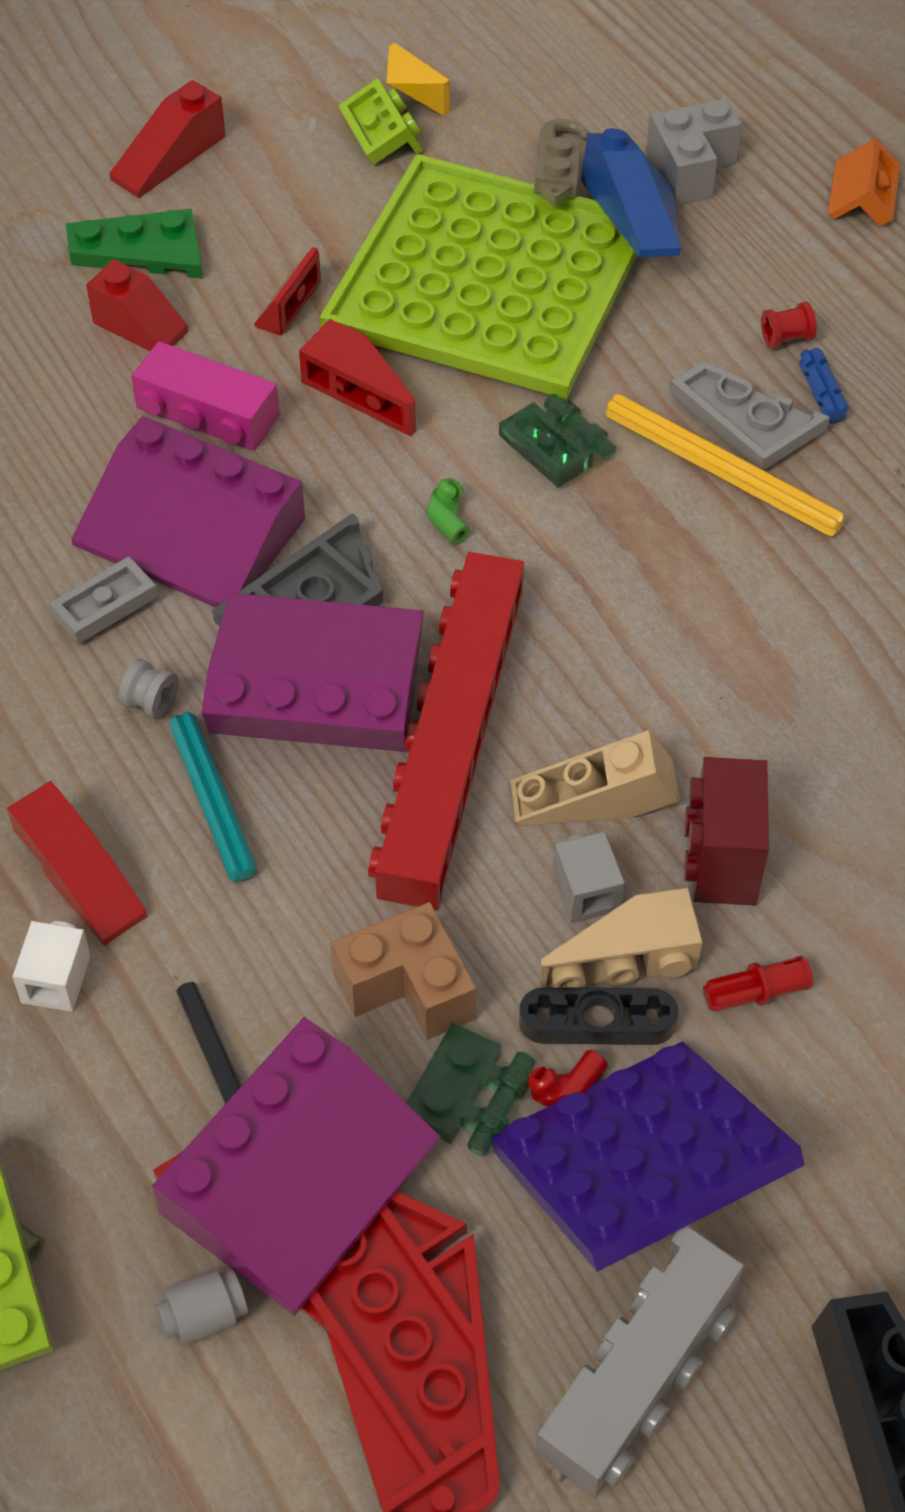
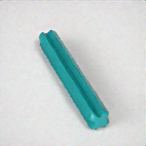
M191 712L175 715L170 720L171 732L229 879L233 882L251 879L256 874L255 861L196 715Z

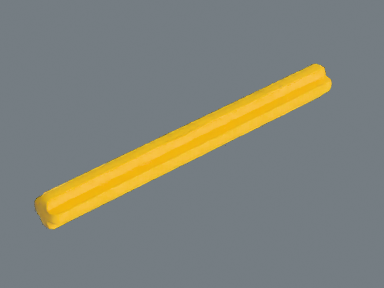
M615 394L608 402L606 416L609 419L829 537H834L841 530L845 514L833 506L622 394Z

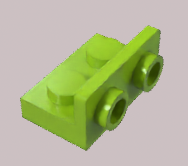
M376 78L338 105L373 165L407 142L416 154L424 151L416 138L422 133L419 126L409 112L404 115L401 113L407 109L404 101L394 87L387 91L379 78Z

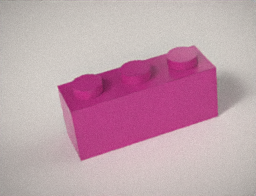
M160 341L157 342L131 375L136 408L142 409L150 415H158L182 424L188 429L204 432L220 438L226 443L236 444L252 451L256 449L280 415L277 383Z

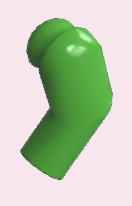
M445 478L440 481L438 488H434L431 493L427 516L454 545H458L470 533V527L457 516L460 505L459 498L463 493V488L458 481Z

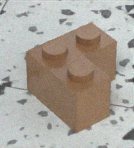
M430 902L330 942L333 975L354 1017L404 997L426 1040L476 1020L477 988Z

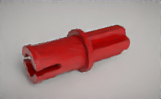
M802 955L764 966L755 962L749 964L746 971L708 980L706 985L703 986V995L708 1008L712 1011H719L754 1001L762 1006L768 1004L770 998L811 989L813 985L812 971L806 958L803 959Z

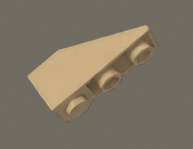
M649 730L510 780L515 823L518 826L633 818L680 801L673 759Z
M688 888L635 895L541 959L539 988H583L584 986L602 983L625 985L635 981L637 978L657 975L674 978L682 976L691 970H697L703 942Z

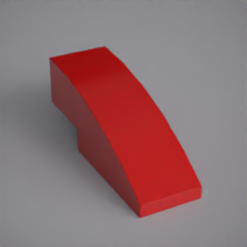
M52 781L47 782L7 807L14 832L42 864L45 876L104 946L148 917L147 911L114 861Z

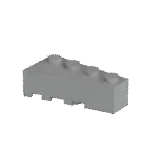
M688 1226L678 1230L671 1239L673 1244L669 1265L664 1273L653 1266L640 1284L639 1288L641 1290L630 1308V1312L634 1314L631 1321L629 1322L623 1317L617 1318L604 1336V1340L595 1355L600 1364L596 1369H593L588 1364L582 1368L537 1434L535 1453L594 1498H596L606 1482L614 1488L621 1482L635 1460V1456L629 1450L642 1433L650 1439L657 1432L670 1411V1407L664 1403L676 1385L684 1391L689 1387L704 1363V1359L698 1356L709 1339L719 1344L730 1330L738 1315L731 1308L744 1265Z

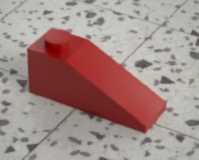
M191 80L163 99L109 173L110 180L140 198L226 137L222 97L196 81Z
M329 319L299 350L302 383L410 437L416 432L415 398L367 336L359 333L354 328Z

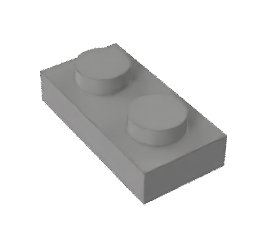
M128 556L49 602L51 615L77 644H80L158 598L156 584Z

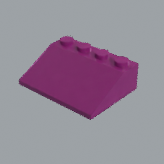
M142 415L117 445L71 539L72 544L115 564L129 556L151 580L216 608L228 599L229 593L239 592L262 576L305 520L302 481Z
M229 593L208 667L201 711L209 733L407 752L405 751V741L411 721L424 611Z
M303 1017L152 1187L160 1215L295 1316L440 1141V1136L349 1047L306 1017Z

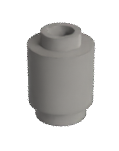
M217 1268L163 1288L162 1292L165 1301L155 1305L166 1338L169 1339L177 1335L182 1346L236 1325L237 1317L248 1313L242 1288L232 1268L220 1273Z

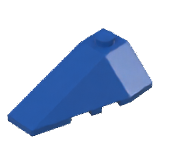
M610 128L604 130L603 133H588L581 182L639 258L680 256L681 243L672 186L627 132Z

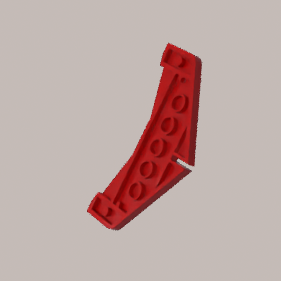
M180 1154L153 1169L156 1181ZM399 1191L300 1310L327 1332L382 1512H489L498 1499L500 1480L474 1233L430 1262H427L426 1259L467 1233V1224Z

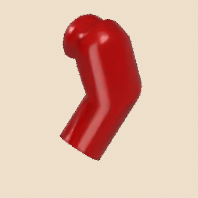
M587 1050L570 1073L556 1074L553 1069H546L544 1066L536 1068L528 1077L531 1097L537 1103L549 1107L558 1103L562 1097L568 1094H583L599 1081L608 1069V1064L601 1055L592 1050Z

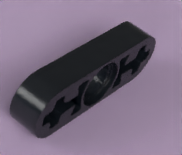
M536 988L523 997L519 1011V1026L522 1033L529 1040L539 1044L658 1045L672 1037L678 1019V1005L675 999L669 993L654 988ZM591 1006H603L611 1011L614 1019L606 1026L596 1027L586 1022L583 1013ZM567 1007H574L573 1025H567ZM623 1007L630 1008L628 1016L630 1018L629 1026L622 1025ZM538 1008H548L549 1015L551 1016L550 1023H539ZM646 1009L657 1010V1015L660 1017L659 1024H649V1019L645 1016Z

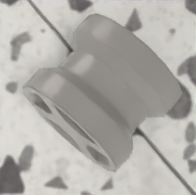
M137 659L129 666L121 680L118 693L119 702L129 708L139 706L144 709L147 716L161 719L171 708L175 700L179 685L178 676L168 670L158 672L153 669V665L150 662Z

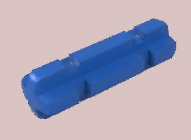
M817 347L812 350H804L800 355L802 359L799 361V365L803 374L807 376L806 380L817 404L821 406L822 414L830 417L829 423L837 420L843 421L847 417L846 412L849 410V405L844 395L841 394L842 391L830 366L826 364L828 361L823 351Z

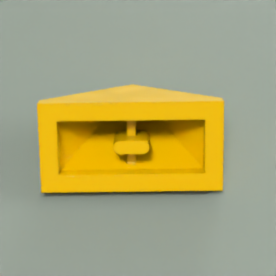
M391 44L388 53L387 84L443 116L449 114L450 80L398 44Z

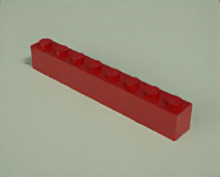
M468 551L463 570H454L450 587V597L454 598L452 607H443L439 625V634L443 635L441 644L433 643L429 656L428 672L432 673L430 683H421L418 693L417 711L421 712L419 722L411 721L407 730L405 751L410 752L407 763L399 762L395 771L393 792L398 793L395 805L387 803L383 812L381 834L386 835L382 847L374 846L370 857L368 876L376 878L377 899L415 907L430 902L433 909L438 911L523 594L524 561Z

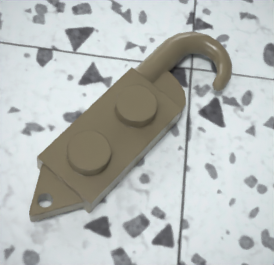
M567 119L548 121L540 131L534 194H541L552 206H556L566 198L576 197L580 143L556 137V134L560 132L575 133L584 141L587 140L588 131L583 125Z

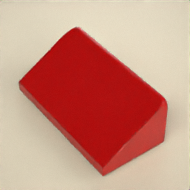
M312 247L293 269L255 321L254 326L256 328L279 336L282 333L284 334L321 282L318 248Z

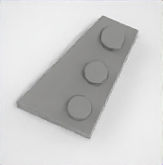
M706 361L701 362L671 381L669 394L749 462L763 470L828 429L829 416L817 411L811 416L792 407L793 400L779 394L773 399L752 389V382Z

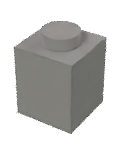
M605 831L592 835H573L563 842L554 844L552 872L571 923L606 915L622 905L625 882Z

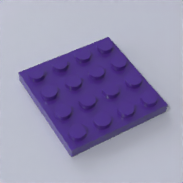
M683 1041L674 1046L662 1048L655 1055L631 1067L613 1072L606 1079L592 1085L583 1094H568L562 1097L558 1103L528 1117L519 1118L508 1127L489 1135L495 1155L597 1272L805 1165L801 1146Z

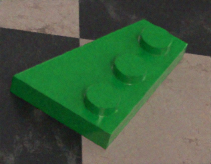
M192 208L66 223L71 265L104 268L115 259L127 266H146L149 268V273L165 275L167 269L187 271L188 277L203 279Z

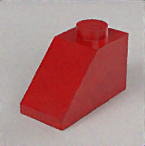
M115 259L108 263L86 284L93 323L148 351H151L158 341L174 346L188 332L186 322L150 277Z

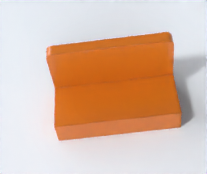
M877 138L836 161L828 214L833 219L860 206L879 227L893 220L900 164Z

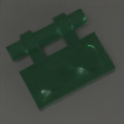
M555 393L549 395L544 402V408L548 411L545 412L533 402L499 423V436L557 488L593 467V453L596 452L604 460H608L615 454L617 446L608 439V432L597 423L590 424L581 416L580 408L570 400L563 401ZM567 429H570L574 435H571Z
M451 1023L406 1104L440 1136V1140L448 1144L453 1143L461 1127L472 1131L473 1134L467 1143V1147L477 1155L486 1156L493 1144L492 1138L496 1134L501 1135L506 1127H508L509 1122L506 1117L516 1099L520 1100L525 1096L529 1088L528 1076L536 1062L530 1055L524 1052H517L510 1066L500 1067L496 1065V1062L501 1055V1044ZM483 1086L494 1090L495 1093L487 1107L479 1108L473 1105Z

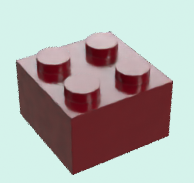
M704 757L700 778L691 777L689 806H686L684 835L689 837V850L685 852L684 881L693 882V902L757 905L769 852L767 760Z

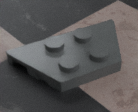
M353 513L237 592L239 594L379 606L383 603V589L377 573L373 570L368 546L364 545L358 518ZM227 600L212 610L214 622L218 626L221 624Z

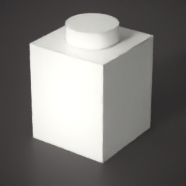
M31 921L12 976L22 1004L69 1012L74 1011L91 958L83 929H78L74 925L62 921H54L50 924Z

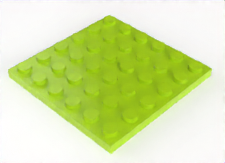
M416 154L319 317L320 328L329 319H332L342 325L354 328L359 333L367 336L375 346L567 399L637 254L596 200L576 195L575 198H566L556 206H552L541 194H534L535 184Z

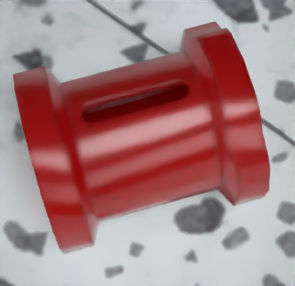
M801 302L794 309L775 312L773 309L763 311L761 330L767 347L770 349L779 348L782 342L800 338L805 342L815 339L817 323L810 303Z

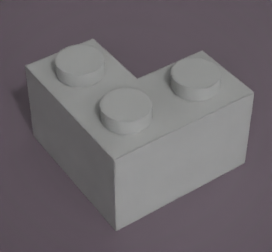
M728 99L672 108L666 111L651 113L649 116L646 154L653 165L672 186L675 206L713 198L716 168L737 163L742 124Z

